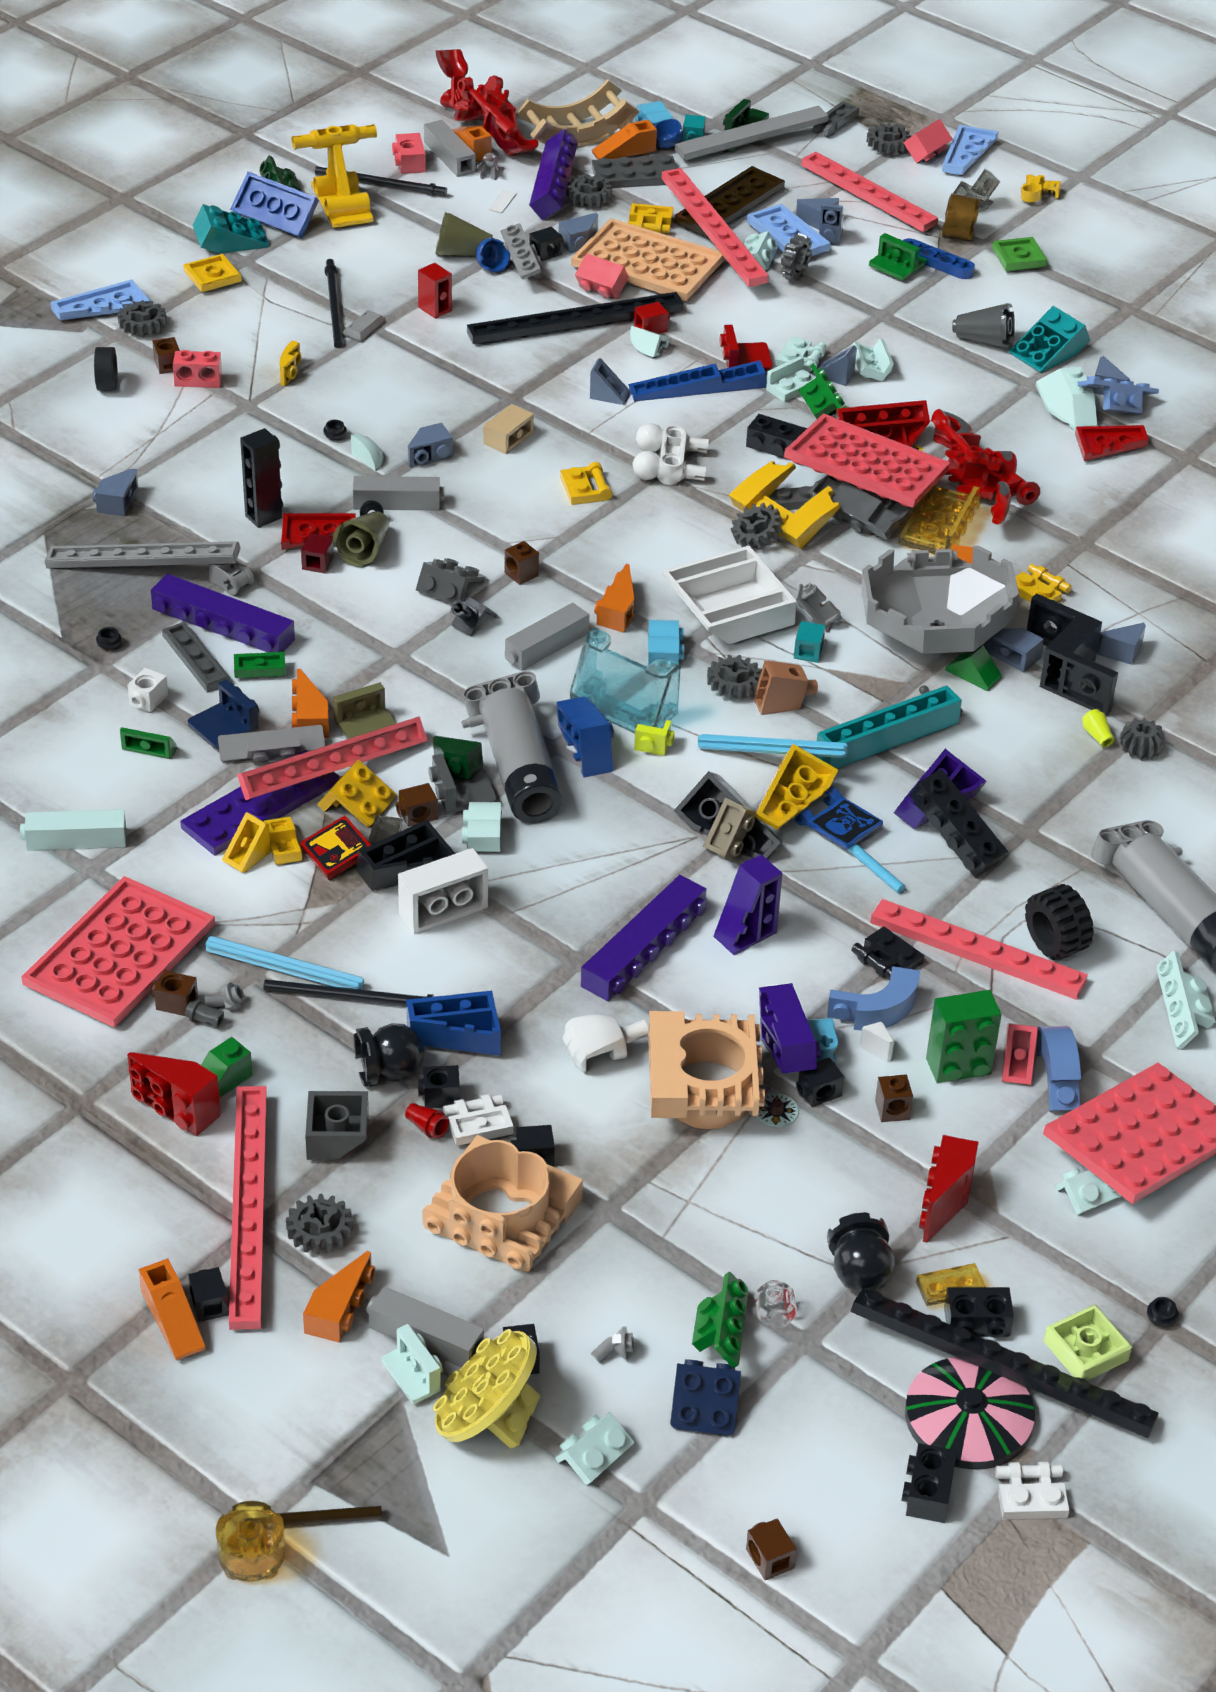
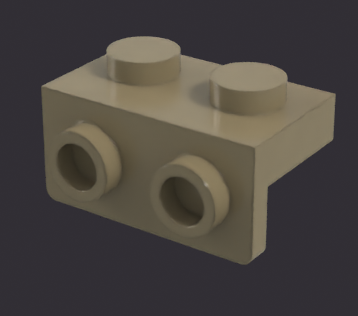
M725 798L703 847L734 861L735 857L743 849L744 844L742 841L746 833L754 825L756 811Z

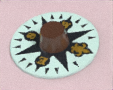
M778 1093L765 1095L764 1107H759V1114L756 1117L768 1126L784 1127L796 1120L798 1106L793 1099L786 1095Z

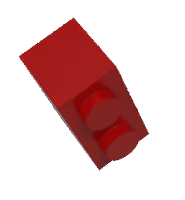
M434 262L418 270V308L436 319L452 311V273Z

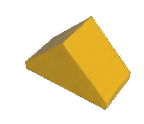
M246 812L222 861L245 873L271 853L269 824Z

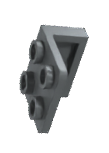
M444 558V561L433 559V562H423L416 591L453 604L458 600L464 601L469 582L484 581L485 576L479 574L480 570L477 568L458 566L459 562L453 559Z
M443 754L432 755V767L428 769L431 783L434 782L437 799L441 800L446 814L468 810L469 802H496V795L483 767L469 779L452 777Z

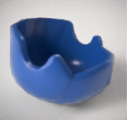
M667 119L654 125L657 129V147L670 149L682 140L683 131L678 120Z
M487 238L477 247L476 260L484 270L498 273L503 271L509 264L510 253L501 240Z

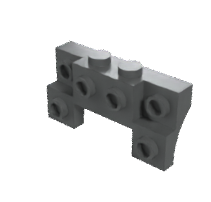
M830 475L816 481L808 492L811 499L830 486L834 492V495L830 496L832 502H839L841 507L832 516L835 520L849 523L857 532L864 531L869 535L872 532L885 540L890 538L898 525L903 527L916 509V506L913 508L905 507L892 499L883 506L881 500L854 487L851 483L838 481Z

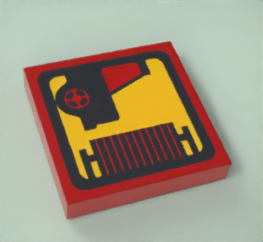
M345 815L300 842L302 850L328 880L355 865L358 860V851L371 845Z

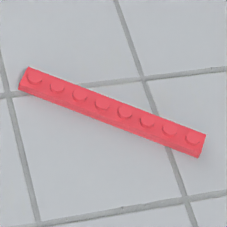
M818 152L802 158L801 166L840 186V188L853 193L855 196L864 199L871 205L884 210L886 213L897 217L902 222L915 227L919 231L925 232L938 224L937 216Z
M420 716L240 773L237 777L244 798L248 800L350 767L358 759L361 762H365L424 743L428 740Z
M885 899L880 901L871 915V924L879 927L885 926L895 933L1077 1000L1087 982L1088 974Z

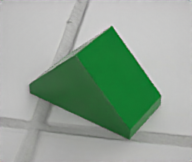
M984 645L973 652L959 654L945 668V671L985 691L991 689L1001 680L1002 676Z

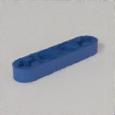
M912 238L903 240L920 248L919 256L927 259L925 265L960 279H970L974 276L975 264L973 262Z

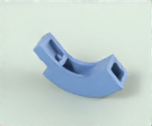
M892 966L888 985L881 991L872 994H856L830 990L827 1017L854 1021V1030L862 1031L864 1026L882 1022L886 1028L900 1022L911 1012L915 1005L920 970Z
M1039 1026L1036 1038L1037 1056H1043L1046 1065L1049 1111H1072L1080 1106L1079 1080H1081V1069L1075 1036L1069 1026Z

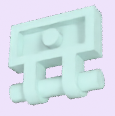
M791 336L777 357L775 367L801 356L804 358L803 369L810 373L812 371L810 365L814 363L817 368L819 360L825 355L826 344L820 342L818 345L811 347L812 341Z

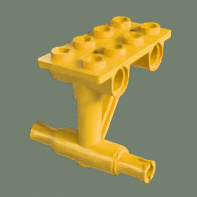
M354 124L330 126L325 129L312 130L309 134L291 136L294 150L312 147L313 149L327 148L328 168L326 169V175L314 177L313 181H311V187L333 228H344L349 225H363L373 222L368 193L359 192L356 171L346 172L342 145L355 144L360 139L376 138L377 129L375 124L359 127Z

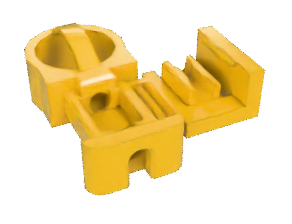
M1026 175V184L1023 183L1021 187V199L1029 203L1039 201L1042 198V190L1046 191V193L1049 190L1052 193L1055 191V198H1059L1061 181H1045L1044 175Z

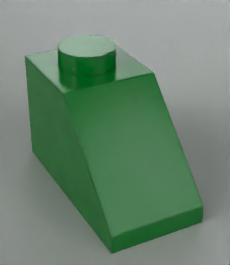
M232 1036L210 1050L201 1066L218 1076L219 1098L253 1076L251 1052Z

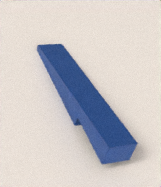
M759 360L718 370L715 363L631 383L628 386L635 402L766 388L767 380L766 372Z

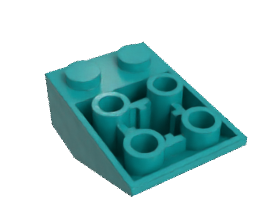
M202 204L192 225L200 247L219 254L267 248L269 246L261 223L258 220L242 217L233 211L230 213L223 211L214 205Z
M1052 306L1008 352L1039 373H1043L1075 357L1091 340L1085 324L1057 307Z

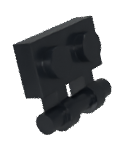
M885 926L865 938L864 947L859 943H855L851 949L858 956L857 958L865 965H871L882 978H891L892 966L914 970L924 963V954Z

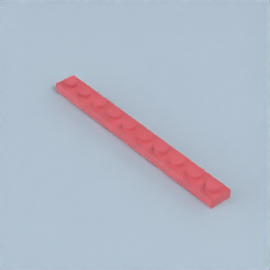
M682 168L662 171L664 183L746 285L750 287L768 283L769 275Z
M266 1086L237 1087L229 1330L261 1329L267 1112Z

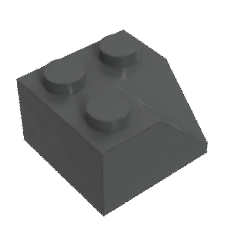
M308 1091L305 1133L307 1160H338L367 1140L369 1127L368 1091Z

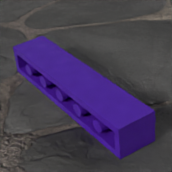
M566 129L546 140L529 203V206L541 220L561 209L578 145L575 136Z
M166 574L151 589L153 610L262 651L284 652L295 641L294 620L173 575Z
M679 874L581 967V987L607 1002L616 994H620L625 985L632 978L638 977L642 969L649 962H653L665 946H670L674 938L681 931H685L689 927L692 920L704 913L707 907V888Z

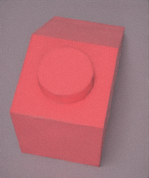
M1007 1023L1002 1081L1031 1085L1038 1027Z

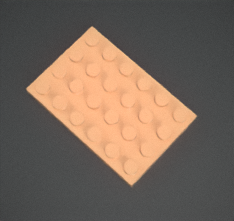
M610 218L571 258V266L579 268L586 253L624 266L629 276L626 283L655 291L658 294L677 292L681 300L687 301L720 266L725 257L718 250Z

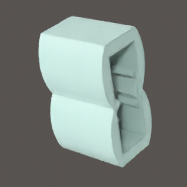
M469 802V809L463 810V826L468 827L462 828V844H468V849L473 848L476 852H500L501 802Z

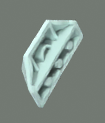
M1082 367L1061 368L1036 381V387L1047 411L1061 421L1070 424L1069 427L1074 430L1078 426H1097L1094 391L1092 388L1078 386L1079 381L1087 380Z

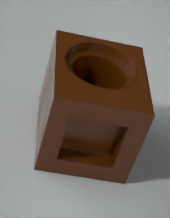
M175 337L152 340L154 361L159 374L173 372L175 351H180Z
M525 541L505 549L504 573L519 585L539 576V552Z
M429 783L399 790V802H396V811L400 818L403 817L408 827L426 819L429 822L438 819V799Z
M164 970L159 981L156 980L152 987L151 995L155 998L156 1010L185 1016L189 1002L198 999L197 977Z
M907 1074L878 1077L875 1102L881 1122L910 1120L913 1094Z
M778 1518L767 1523L760 1522L748 1530L746 1550L764 1580L794 1569L797 1549Z

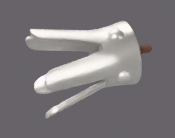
M487 153L484 155L483 161L477 166V169H479L483 165L480 179H484L488 171H491V179H495L496 168L498 170L499 158L496 154Z

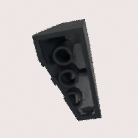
M708 771L674 811L692 829L708 836L725 798L751 810L753 809L719 774ZM754 817V825L746 833L742 841L744 845L741 852L753 858L762 854L768 860L780 847L782 841L763 821Z

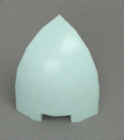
M631 326V341L639 352L651 357L660 356V350L668 347L671 338Z
M360 433L351 435L352 455L374 471L378 470L384 462L382 450L367 436H363Z

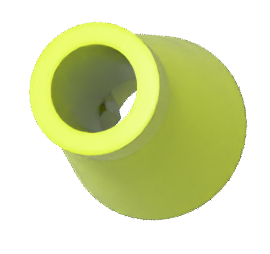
M1098 709L1087 712L1082 718L1083 729L1102 748L1112 745L1115 738L1112 735L1105 713L1100 712Z

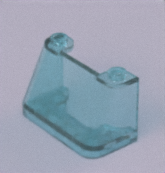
M594 627L585 637L570 687V699L586 696L592 704L596 705L597 710L603 713L608 722L634 734L637 724L663 728L666 720H671L678 714L681 666L667 659H659L652 662L648 667L609 650L611 637L606 632Z

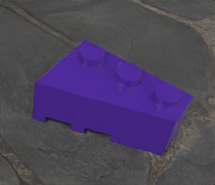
M946 748L919 780H923L942 768L967 801L975 797L987 782ZM914 786L894 811V814L913 829H916L929 822V819L909 796L915 788Z
M762 854L739 865L713 935L733 955L777 933L783 873Z
M793 984L759 987L761 1041L781 1072L784 1074L817 1069V1058H820L821 1055L820 1045L814 1039Z

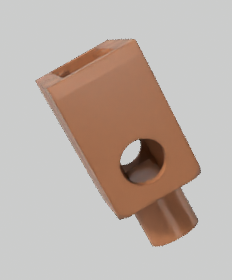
M764 661L754 701L761 715L798 710L802 706L805 695L817 694L818 683L816 680H808L800 665Z

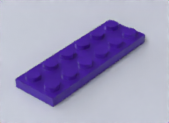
M304 750V751L298 753L297 755L306 753V752H308V751H307V750ZM331 772L245 800L240 786L180 821L181 829L212 855L216 856L228 849L246 812L262 821L281 818L331 789L339 780V775Z

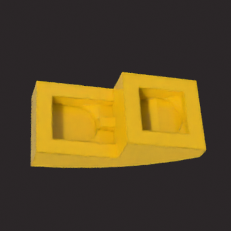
M291 817L264 821L269 824L270 848L275 865L302 861V851L296 839V830Z

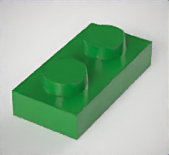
M285 652L234 654L235 678L286 676Z

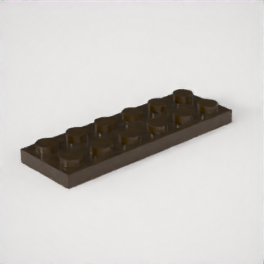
M751 166L704 197L728 225L782 190L785 186V180ZM686 209L675 214V223L708 237Z

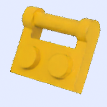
M592 462L587 467H572L560 470V478L571 505L611 499L613 493L605 482L602 474L603 468L599 462ZM588 478H594L598 490H592Z

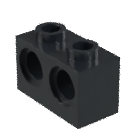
M947 1287L944 1304L946 1323L955 1327L965 1328L971 1334L979 1337H1010L1014 1319L1010 1287Z
M918 1443L916 1456L909 1455L906 1475H912V1481L904 1482L901 1499L903 1502H908L906 1516L945 1523L957 1450Z

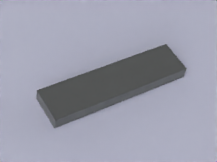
M185 622L162 629L164 639L207 693L218 689L219 682L225 679L230 681L229 676Z

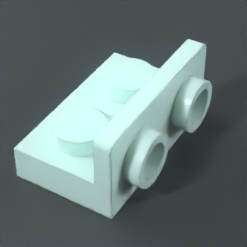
M799 356L768 371L766 390L781 401L786 402L801 395L799 389L816 377L803 369L804 358Z

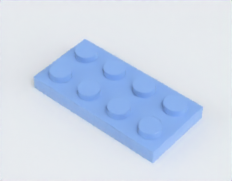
M783 204L747 215V223L759 233L769 231L772 238L776 240L777 247L783 252L785 251L786 244L790 243V238H794V234L798 233L806 235L811 239L810 243H812L810 250H812V256L830 250L831 243Z

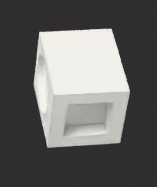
M144 668L127 684L129 704L150 713L168 696L167 676L148 668Z

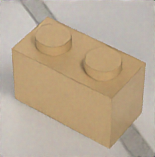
M513 404L509 405L484 424V444L507 454L534 433V413Z

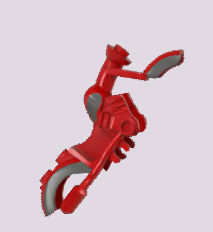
M941 409L933 412L931 418L935 425L933 441L950 449L945 451V455L949 458L948 462H951L949 470L945 475H952L948 478L951 482L966 484L959 485L956 488L958 501L968 503L972 498L977 499L981 496L983 499L988 497L992 501V497L996 494L995 500L997 503L991 507V513L993 516L992 523L999 525L1007 517L1011 497L1016 496L1017 502L1022 505H1030L1038 499L1040 487L1037 483L1027 482L1016 474L1017 458L1012 451L982 449L979 447L981 436L974 434L970 425L965 420Z

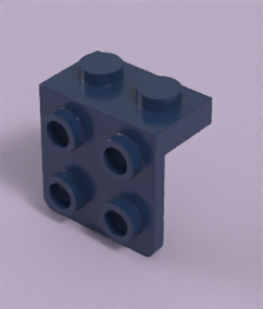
M227 679L218 683L220 703L188 719V726L214 749H219L218 736L249 733L259 729V707L253 699L248 698L238 686H234Z
M685 1359L684 1364L677 1363L670 1420L671 1427L677 1430L726 1436L732 1435L735 1431L741 1371H737L729 1364L717 1363L716 1368L704 1367V1362Z

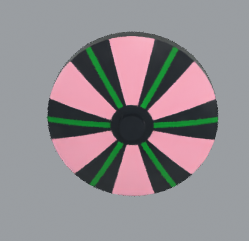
M952 1357L929 1365L915 1377L907 1393L905 1418L908 1429L917 1443L957 1450L955 1467L978 1470L1003 1465L1014 1459L1024 1450L1032 1435L1035 1408L1031 1395L1025 1386L960 1358Z

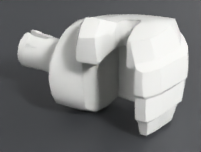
M592 1014L570 1019L565 1025V1034L562 1038L568 1055L572 1058L576 1067L580 1068L584 1073L586 1072V1059L608 1052L611 1060L626 1058V1044L645 1037L647 1038L648 1026L645 1020L642 1019L630 1025L620 1027L613 1016Z

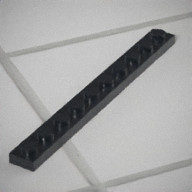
M677 292L467 324V334L473 344H484L490 341H503L509 338L527 337L540 333L547 334L559 330L566 331L572 328L590 327L603 323L610 324L622 320L629 321L634 319L635 307L659 302L669 314L683 311L684 303Z
M863 1288L853 1302L850 1312L1143 1437L1149 1438L1159 1413L1151 1410L1145 1404L1132 1402L1114 1391L1104 1390L1090 1384L1086 1379L1073 1377L1061 1372L1053 1365L1042 1364L1024 1353L1014 1352L1000 1346L996 1341L986 1340L971 1334L965 1328L945 1323L937 1316L912 1309L910 1305L893 1301L877 1291Z

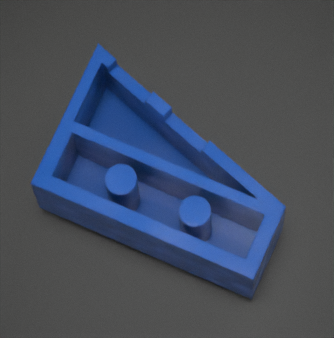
M586 696L557 701L558 726L567 745H573L577 752L573 753V757L576 762L581 761L583 778L613 772L611 738L614 737V730L611 722L605 719L603 713H600L596 705L592 704Z
M492 990L406 1000L407 1026L419 1034L424 1046L501 1056V1030Z

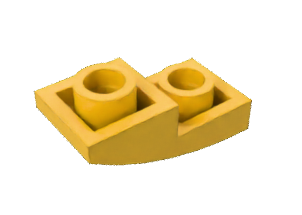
M292 340L282 352L280 357L281 386H286L297 375L296 366L300 363L302 357L299 342Z

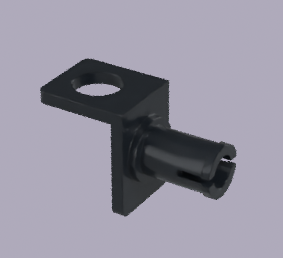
M468 596L465 602L458 600L453 603L458 607L457 609L453 606L451 607L452 613L456 616L452 626L469 636H472L485 612L495 618L498 615Z

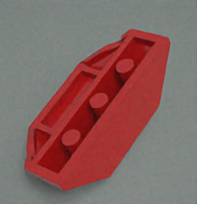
M926 400L836 409L839 420L912 447L930 423Z

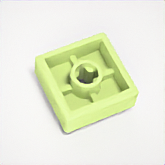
M1097 1305L1089 1306L1047 1326L1046 1335H1044L1045 1339L1043 1340L1073 1377H1080L1087 1381L1129 1361L1132 1349L1130 1343Z

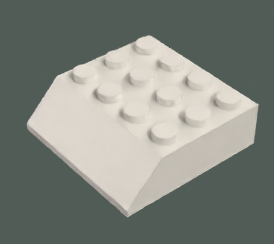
M750 546L662 570V575L708 632L728 644L795 625L797 601Z

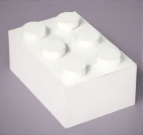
M473 848L398 874L399 914L411 932L417 934L488 908V867Z

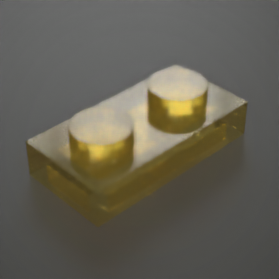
M975 1263L919 1274L916 1278L917 1287L926 1307L945 1303L947 1287H986Z

